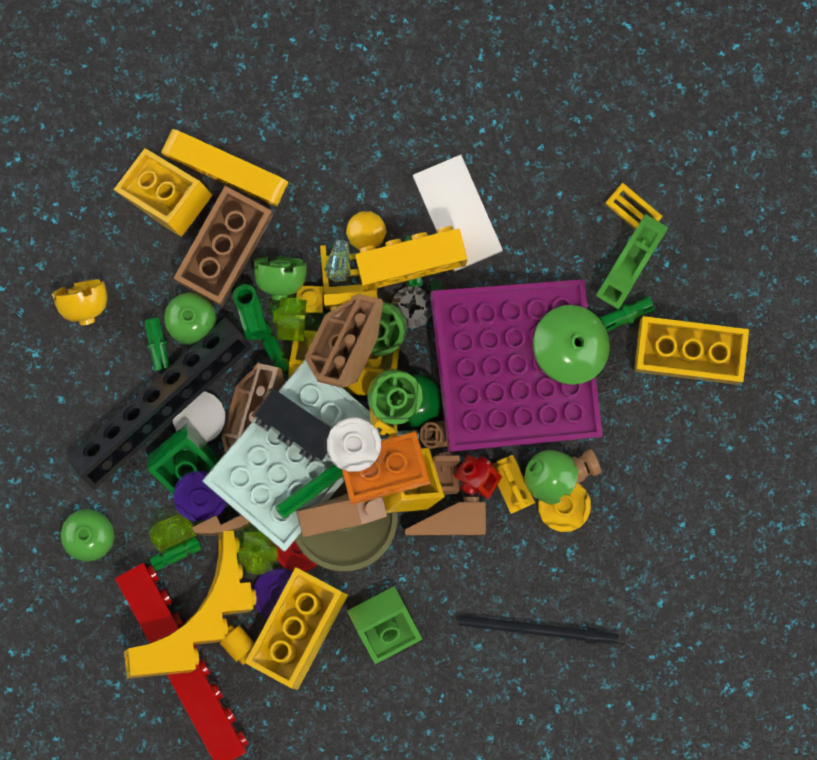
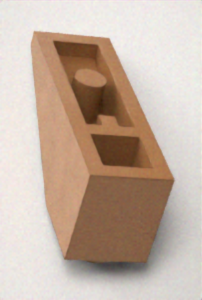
M348 493L296 510L303 537L363 525L387 517L382 497L351 505Z
M464 497V502H459L405 529V535H486L485 502H480V497Z

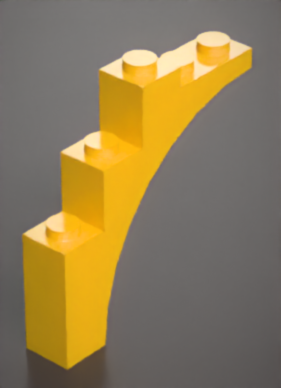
M234 530L223 531L218 535V561L215 577L207 597L197 612L183 627L170 636L148 645L128 648L124 651L127 679L194 671L196 669L195 665L199 664L198 650L193 648V645L216 643L225 639L224 635L228 633L227 620L223 619L222 615L248 613L253 610V605H256V593L254 589H251L250 582L240 583V580L243 578L242 565L237 562L240 544L238 537L234 536Z

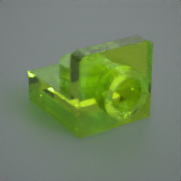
M181 514L157 522L150 529L151 541L155 547H158L160 553L196 536L189 519L184 518Z

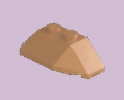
M357 294L351 298V301L338 306L325 315L305 356V361L317 382L340 388L358 382L378 339L383 307L382 299Z
M257 363L253 367L254 370L248 373L236 386L221 436L225 453L255 419L251 415L269 388L279 391L285 384L280 368Z

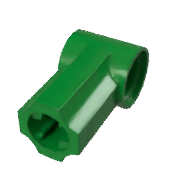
M240 285L233 292V300L238 309L245 338L247 340L262 339L268 334V329L262 312L261 301L251 285ZM252 297L250 302L242 303L245 298Z

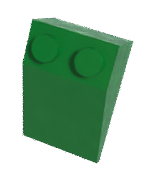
M187 423L148 455V471L174 495V488L180 478L198 470L210 472L220 459L207 442Z

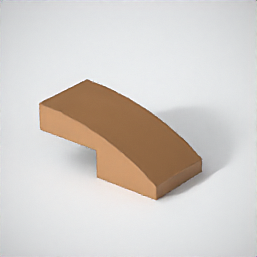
M240 515L221 525L218 517L214 516L192 527L196 535L216 536L223 531L234 530L236 532L251 526V523Z

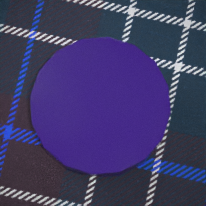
M198 470L190 472L180 478L176 484L173 499L176 510L184 518L196 522L208 520L221 514L225 508L226 502L202 482L209 471Z
M284 568L271 569L264 572L256 581L253 588L256 593L255 607L265 618H269L293 573L292 571Z

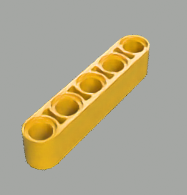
M175 129L171 130L161 151L162 155L276 207L288 185V181Z

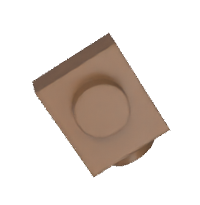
M448 452L438 453L432 459L443 493L457 494L459 492V482L454 478V475L457 472V464L460 462V457L458 455L451 456V453Z

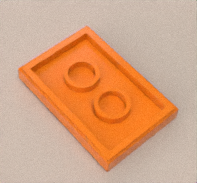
M416 431L381 440L379 456L369 468L360 472L342 470L351 505L430 484Z

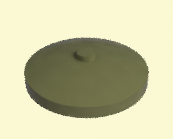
M345 480L329 499L348 493ZM397 512L386 513L387 517L354 527L303 537L302 533H300L296 537L295 542L309 560L322 568L337 572L360 570L377 561L389 548L396 532Z

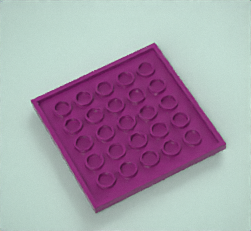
M584 279L430 292L448 452L603 437L596 377L576 385L559 383L542 371L533 351L535 329L542 317L548 312L565 305H576L588 309ZM575 338V345L580 347L581 341Z

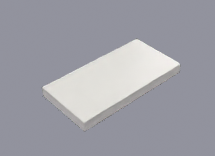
M461 155L413 175V179L436 231L447 226H453V229L460 228L468 258L465 267L503 251ZM461 267V268H457V269H453V270H454V272H456V271H458V270H460V269H463V268H465V267Z

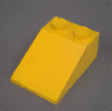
M144 148L114 188V191L180 237L183 236L213 196L199 180Z

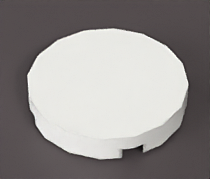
M204 391L173 419V424L176 431H178L188 423L208 443L213 441L222 432L226 423V413L222 403L214 395Z
M347 418L338 422L331 429L327 438V453L330 460L339 469L347 472H360L369 468L377 460L381 450V438L377 429L361 418Z

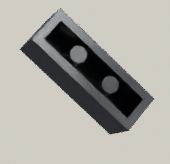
M269 388L251 415L257 419L255 424L266 432L272 429L279 434L277 439L286 446L291 447L293 444L301 449L299 454L310 462H313L314 459L322 461L327 454V438L332 428L276 389Z

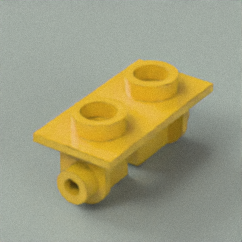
M513 455L501 459L492 465L502 476L498 487L511 514L535 503L526 487L524 477Z

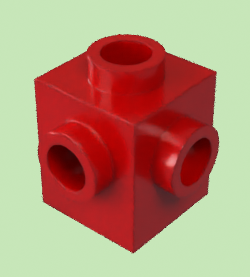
M467 455L459 465L454 478L461 483L460 489L472 496L477 493L489 499L502 476L486 458L479 456L476 459Z

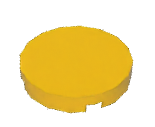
M579 483L575 484L569 496L564 494L559 499L561 502L558 504L549 505L538 500V513L542 521L550 529L558 532H571L581 527L588 519L591 511L590 497Z

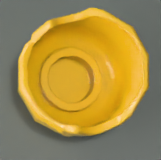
M361 211L352 216L346 230L350 244L358 250L371 245H375V248L379 247L387 233L382 218L371 211Z

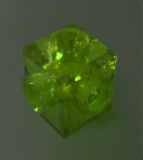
M244 532L243 547H239V562L244 564L247 572L255 575H262L266 571H273L274 562H278V547L273 546L274 543L262 532Z

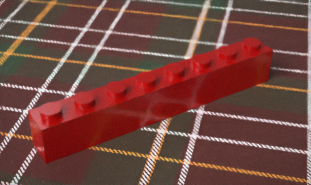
M142 563L115 578L150 644L170 636L183 627L184 622L179 613L173 614L169 606L172 603L169 594L165 588L160 590L156 582L159 580V576L152 565L148 567L146 563ZM203 659L199 661L198 665H195L196 669L192 672L168 674L170 682L213 760H234L248 751L245 746L249 745V742L242 730L237 732L233 724L236 718L230 707L224 708L220 701L223 694L216 683L211 684L207 677L210 674V670Z

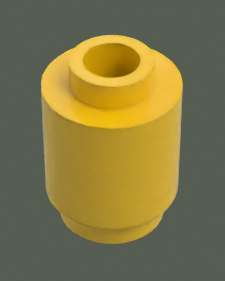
M231 625L220 645L236 662L239 661L244 665L255 642L240 625L237 628Z

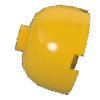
M99 279L74 283V287L68 289V291L65 286L52 293L56 308L63 318L71 322L79 321L80 325H88L95 322L94 317L100 315L107 304L106 287L104 281L101 282Z

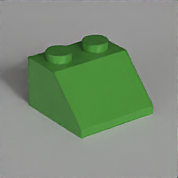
M395 586L347 611L375 664L422 640Z

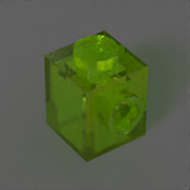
M280 298L279 308H274L273 324H278L277 339L304 341L307 300Z

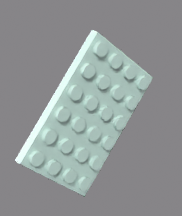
M305 360L278 391L330 428H333L338 422L347 418H361L371 424L370 412L343 388L317 382ZM255 418L202 482L281 550L286 551L301 533L296 511L288 517L282 518L275 507L334 465V463L330 460L328 453L322 461L314 459L313 462L306 460L299 454L301 449L293 444L291 447H288L277 439L279 434L272 429L268 432L261 429L255 424L257 420ZM344 476L299 509L328 500L343 483Z

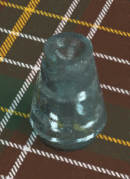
M342 240L334 241V246L324 269L327 272L326 277L328 279L346 281L347 276L351 274L349 242Z

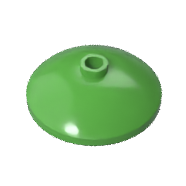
M576 305L561 306L548 312L539 321L533 336L534 356L542 371L551 379L562 384H581L596 377L604 368L610 351L609 336L602 321L590 310ZM575 338L581 341L580 347L575 345Z

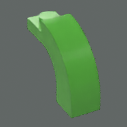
M645 214L596 296L619 309L668 227Z

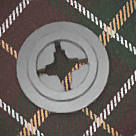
M417 286L404 287L395 294L392 300V304L398 307L406 317L408 328L421 327L431 318V297L425 290ZM413 296H415L416 305L424 308V310H415L412 318H409V310L400 305L409 304Z

